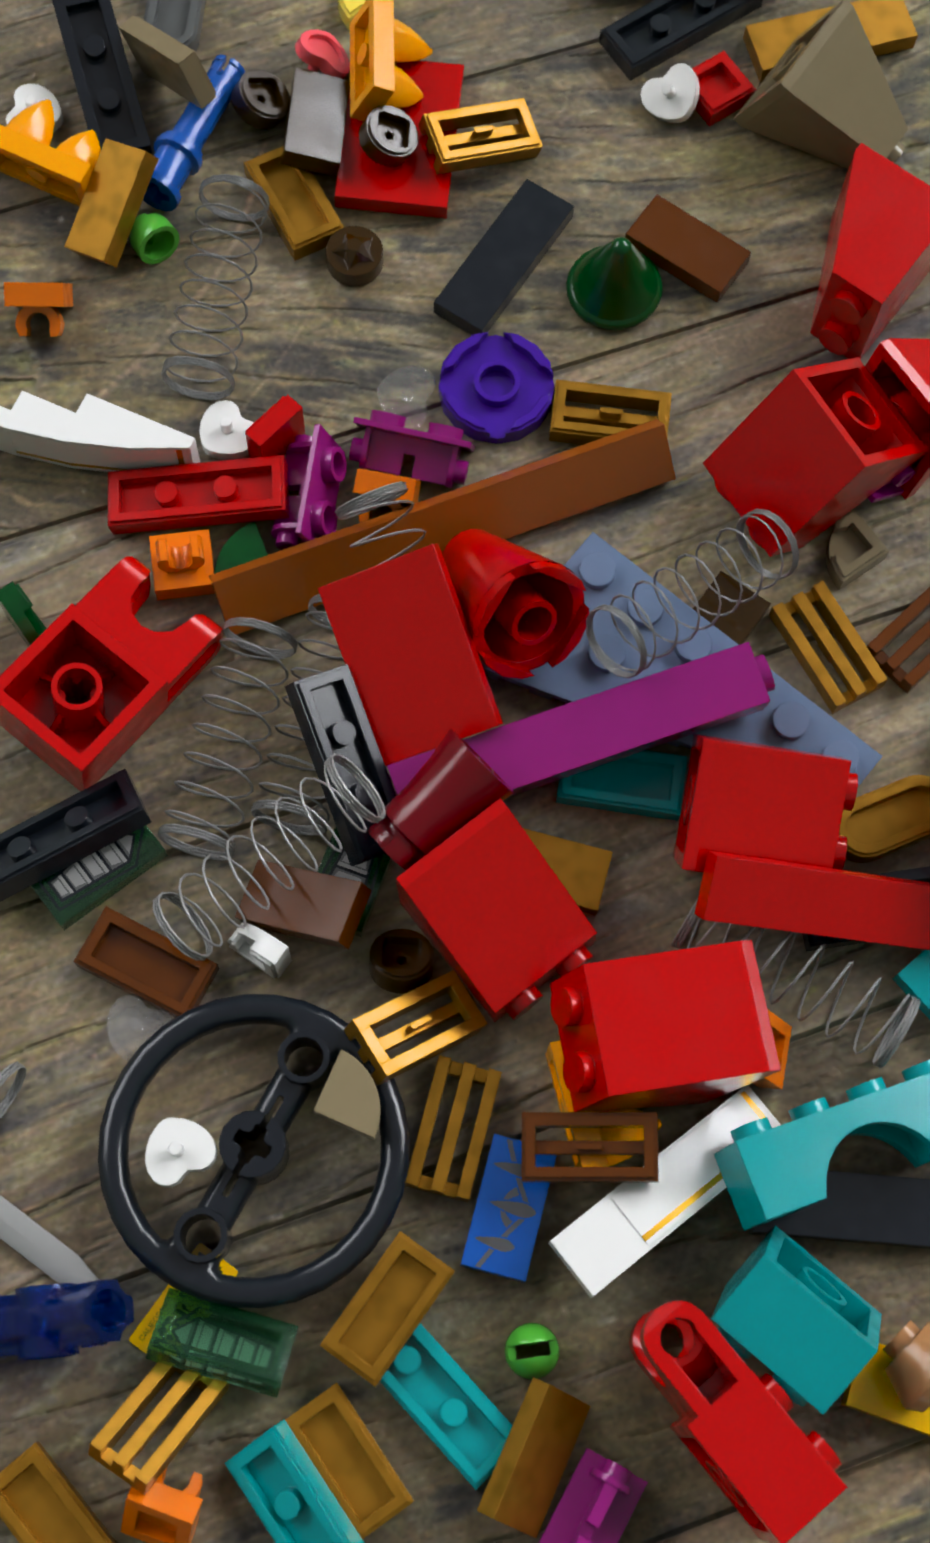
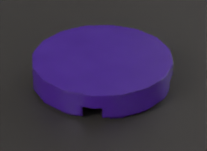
M489 332L474 334L455 345L443 361L438 390L443 412L454 427L463 429L464 434L474 440L494 444L520 440L537 430L550 413L555 387L551 363L537 345L518 334L504 332L503 336H488Z

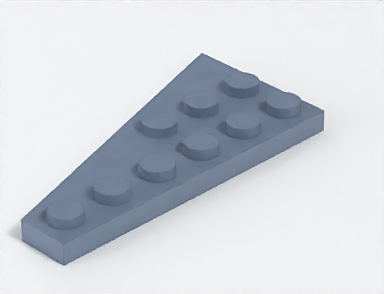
M594 532L590 534L564 565L583 582L586 591L583 590L584 604L589 607V613L600 605H610L613 596L618 594L632 598V589L636 582L644 580L654 584L653 578ZM656 581V586L663 591L671 602L677 619L689 626L696 627L698 620L697 612ZM645 583L637 585L634 591L635 601L641 605L649 616L654 631L668 640L675 641V620L658 601L654 587ZM658 591L661 601L672 614L669 604ZM624 597L615 599L612 606L626 613L637 625L644 638L647 654H653V634L637 615L633 602ZM637 606L640 615L643 617V619L649 626L647 618ZM596 611L593 617V631L599 646L617 664L625 668L638 669L640 666V653L624 641L611 618V612ZM613 614L618 628L626 639L638 649L637 642L630 629L619 617ZM700 615L699 627L711 624ZM678 623L679 633L677 641L689 638L695 629H690ZM713 625L707 629L698 630L692 640L683 644L677 643L669 655L661 658L655 657L649 668L629 679L619 677L607 670L596 658L589 645L586 629L579 644L564 661L553 668L547 662L538 668L530 670L534 674L532 677L524 679L503 677L489 668L483 661L481 663L486 676L495 680L500 678L529 689V692L549 700L554 698L565 703H571L739 644ZM655 635L657 644L655 655L668 652L674 643H669ZM647 656L646 665L649 663L652 657ZM618 667V668L621 669L622 671L633 673V671H626V670H624V669ZM772 670L775 690L768 692L770 702L764 710L694 733L842 757L851 760L850 773L858 774V786L882 758L881 754ZM693 734L668 742L667 744L676 747L681 745L691 749Z

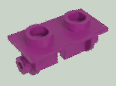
M379 410L371 411L370 420L354 417L353 423L360 428H364L365 434L364 439L353 437L349 460L359 462L360 469H371L401 476L406 454L415 456L411 478L444 485L447 488H452L454 483L465 485L469 462L459 460L461 450L474 452L475 446L472 442L462 440L463 429L429 422L427 432L404 428L406 417Z
M320 424L314 425L313 436L297 435L295 436L294 443L287 446L288 491H299V495L288 496L289 518L274 520L271 534L276 539L275 546L280 550L335 532L337 528L336 503L340 482L346 476L347 462L345 451Z
M586 1448L538 1543H618L648 1482L635 1476L631 1471L608 1458L606 1459Z

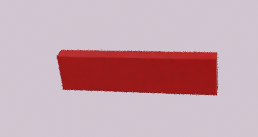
M708 850L695 909V915L703 920L930 950L929 882Z

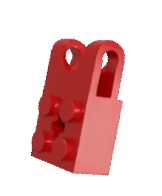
M126 556L118 562L76 605L71 603L0 675V726L80 792L96 784L203 671L219 652L221 647L219 640L223 639L224 635L223 628L203 614H195L173 631L155 632L141 626L135 616L149 597L151 588L150 569L132 556ZM84 696L90 698V700L82 704L67 702L71 697H75L79 702Z
M686 1301L668 1302L645 1313L634 1324L629 1339L630 1351L636 1363L680 1416L669 1427L759 1539L771 1543H787L848 1488L835 1472L842 1463L829 1444L814 1430L806 1435L787 1414L794 1407V1404L784 1389L768 1373L763 1374L759 1378L750 1370L699 1308ZM665 1325L672 1326L677 1330L680 1339L683 1341V1349L677 1357H672L664 1351L660 1344L661 1331Z

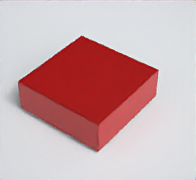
M725 51L692 68L698 76L700 84L699 98L695 110L709 127L741 109L756 90Z
M289 395L283 396L246 430L245 435L249 458L285 455L287 446L294 443L295 436L305 434L303 407Z

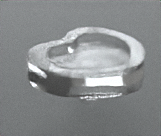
M414 365L402 367L391 372L380 382L377 388V395L384 412L406 417L404 428L415 429L420 427L426 421L428 415L426 400L434 392L436 385L435 377L430 370Z
M124 995L118 998L111 1006L107 1017V1032L110 1043L118 1056L123 1060L129 1061L146 1040L163 1025L173 1020V1018L164 1010L148 1009L141 998L135 995Z

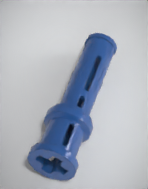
M217 55L213 59L207 75L216 91V98L203 109L189 102L173 130L160 134L155 140L153 147L155 153L153 156L159 159L143 198V201L148 205L162 211H173L176 209L181 201L180 190L189 175H195L200 170L203 162L201 149L230 103L233 88L245 73L242 65L235 59H230L224 71L222 67L227 61L226 55Z

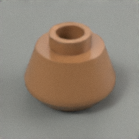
M910 1320L883 1349L892 1359L884 1370L901 1405L906 1410L923 1413L930 1407V1321L920 1329Z

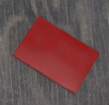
M421 60L402 63L394 62V65L404 71L424 94L423 99L416 104L399 108L416 125L419 136L417 147L403 164L396 167L383 166L369 158L359 141V129L363 121L350 118L349 88L341 162L334 195L335 207L447 219L452 172L436 174L433 166L436 160L435 154L429 155L426 147L429 138L427 134H421L418 124L423 114L460 108L464 65ZM457 129L443 131L444 136L457 134Z
M439 544L428 545L318 588L344 663L349 666L385 766L437 748L450 728L463 739L503 724Z

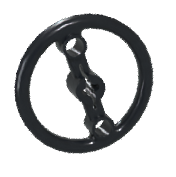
M243 994L216 999L187 1010L159 1028L138 1048L121 1071L107 1100L99 1131L98 1167L101 1190L111 1220L127 1247L148 1270L173 1288L204 1302L232 1308H268L294 1303L324 1291L350 1274L374 1250L394 1218L403 1196L409 1169V1128L404 1102L394 1078L379 1086L375 1083L381 1107L379 1123L381 1136L380 1165L370 1199L352 1229L331 1250L311 1263L287 1273L265 1277H235L222 1274L219 1270L220 1262L229 1253L232 1245L231 1229L255 1187L277 1179L285 1170L290 1157L286 1133L309 1093L323 1086L327 1081L341 1049L361 1062L370 1075L375 1071L370 1061L363 1063L357 1052L360 1050L361 1045L357 1039L350 1041L344 1032L348 1023L332 1012L303 1000L272 994ZM247 1024L286 1027L289 1030V1036L281 1043L277 1053L279 1067L256 1107L252 1111H243L233 1116L222 1129L219 1138V1153L223 1163L199 1205L180 1217L176 1223L173 1236L168 1240L161 1239L152 1229L139 1206L131 1182L128 1160L132 1124L137 1107L147 1087L170 1059L180 1050L201 1037L224 1028ZM301 1047L315 1048L323 1055L321 1067L310 1076L301 1077L287 1069L289 1056ZM281 1101H283V1103L281 1104L280 1108L278 1109L276 1115H275L274 1118H273V1117H272L273 1113L275 1112V1110H276V1108L278 1107L279 1103H280ZM267 1130L264 1142L270 1150V1154L266 1159L255 1155L249 1164L245 1163L243 1166L246 1155L239 1146L244 1138L255 1141L261 1133L264 1134ZM237 1178L238 1180L234 1185L232 1191L230 1192L229 1196L226 1197L229 1189L231 1188L232 1184ZM209 1219L217 1222L221 1230L218 1246L206 1255L197 1256L191 1254L186 1246V1236L191 1226L200 1220Z

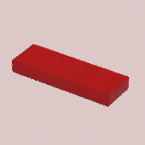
M284 455L108 472V527L113 535L289 518L288 464Z

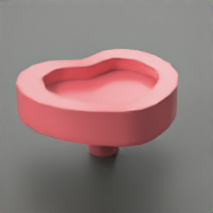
M318 29L303 32L295 43L297 56L308 64L310 71L318 72L320 70L323 74L342 79L349 73L350 62L342 45L332 34Z

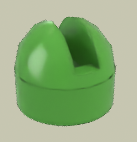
M143 213L136 216L128 239L133 250L143 262L158 264L168 259L175 252L179 244V233L169 220L161 214L150 213L148 215Z
M526 1323L517 1327L509 1335L505 1344V1359L509 1368L516 1375L524 1379L532 1380L533 1377L539 1379L549 1374L559 1359V1344L554 1333L546 1326L538 1323ZM541 1342H548L550 1355L517 1360L515 1346L536 1345Z

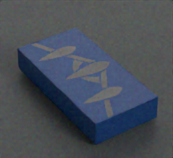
M497 1134L493 1135L460 1266L525 1283L550 1183L522 1182V1141ZM536 1155V1167H554L557 1155Z

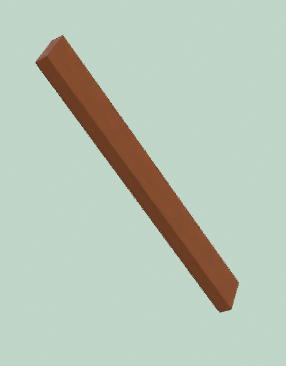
M658 419L415 503L413 509L406 516L371 538L397 531L420 528L426 531L425 537L400 556L431 544H439L443 554L449 541L460 532L468 529H481L500 538L508 539L672 481L676 477L665 425ZM411 505L209 575L224 622L230 618L245 617L271 623L308 610L309 600L319 594V587L374 567L409 547L423 535L422 531L398 534L353 548L349 546L404 514ZM323 602L314 603L313 606L322 605ZM238 625L228 627L235 635L254 629L253 627Z

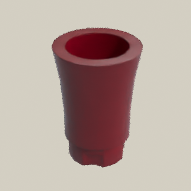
M450 728L428 761L404 789L385 806L386 816L384 819L379 821V823H374L368 829V832L391 859L401 868L407 870L499 798L504 801L515 793Z

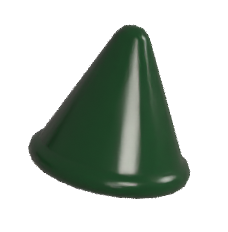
M618 237L603 246L595 247L582 254L570 269L566 282L567 296L576 314L585 322L597 328L607 330H624L635 327L647 320L659 305L663 292L662 279L657 267L624 237Z

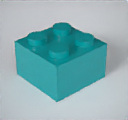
M775 1225L726 1283L711 1319L720 1326L718 1331L738 1355L746 1359L754 1355L774 1372L772 1377L794 1403L804 1407L809 1402L824 1415L878 1352L882 1314Z

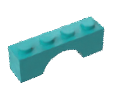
M930 1060L903 1070L901 1073L905 1082L887 1088L883 1078L879 1077L845 1091L849 1101L830 1108L826 1097H822L789 1110L792 1121L772 1128L768 1117L730 1131L734 1142L715 1153L714 1157L743 1230L746 1231L803 1210L826 1199L829 1162L834 1150L846 1136L861 1135L882 1140L901 1152L915 1168L930 1163Z

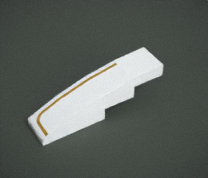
M24 391L20 393L11 410L0 406V450L16 456L74 469L101 472L200 463L194 437L90 394H86L76 413Z
M749 1085L744 1086L659 1153V1183L620 1184L549 1241L548 1244L590 1298L595 1296L726 1188L714 1154L734 1142L730 1131L768 1117L772 1128L781 1125Z

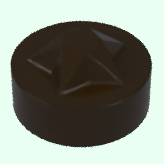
M252 69L245 72L232 90L231 100L236 113L243 121L252 127L267 130L276 127L286 115L290 96L285 85L275 75L265 70Z
M382 105L374 108L359 129V141L362 149L369 158L383 166L396 167L403 164L418 144V131L413 120L404 111L394 106Z
M348 226L336 231L326 245L328 271L336 281L347 286H363L372 282L378 277L383 267V246L379 237L373 231L361 226Z
M393 929L384 932L375 939L370 948L369 970L372 979L379 987L392 993L406 994L429 982L433 973L434 951L426 937L409 929Z

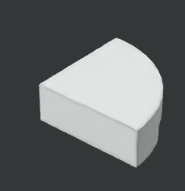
M247 923L245 929L238 927L228 940L231 949L272 978L277 977L279 979L292 961L287 945Z

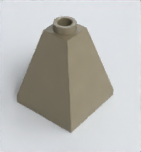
M842 0L792 42L733 119L745 129L846 169H849L853 154L861 142L895 163L905 150V146L900 142V139L908 130L855 8L848 0Z

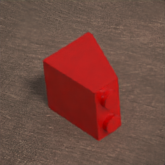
M862 142L853 154L831 218L810 334L818 338L821 344L830 352L844 355L849 359L858 357L860 360L930 271V185Z
M856 357L793 369L703 462V465L715 480L718 492L722 497L731 502L741 517L755 509L769 510L778 515L790 527L799 549L803 548L912 465L928 449L861 360ZM752 514L766 522L774 531L781 545L782 553L792 551L784 531L773 520L764 515ZM748 517L745 523L748 526V532L753 541L763 548L769 557L780 555L776 539L767 526L758 519Z
M693 733L673 857L681 869L704 872L708 850L843 870L847 852V836L839 835L843 810L852 811L858 789V774L850 773L851 760L842 757Z
M501 798L396 878L402 907L494 1022L506 1013H508L513 1021L518 1019L543 998V995L538 990L540 986L558 973L562 977L582 964H587L594 957L588 948L595 942L596 930Z
M741 940L582 964L550 983L552 993L550 1002L551 1014L554 1022L558 1025L564 1057L563 1079L566 1087L570 1090L574 1112L702 1104L781 1071L752 940Z

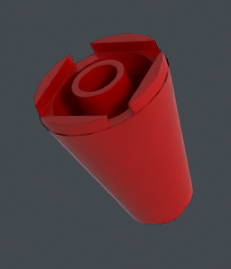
M481 529L462 531L454 536L446 545L442 554L478 655L489 668L503 677L518 679L532 677L534 674L530 670L538 668L547 662L552 668L564 661L579 644L586 629L589 607L584 604L583 590L586 591L583 582L569 568Z

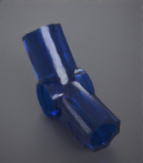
M96 1280L81 1284H46L15 1289V1295L0 1296V1358L18 1356V1360L23 1361L79 1355V1348L107 1345L110 1342L120 1341L124 1329L127 1325L134 1322L133 1298L125 1294L120 1288L118 1280Z

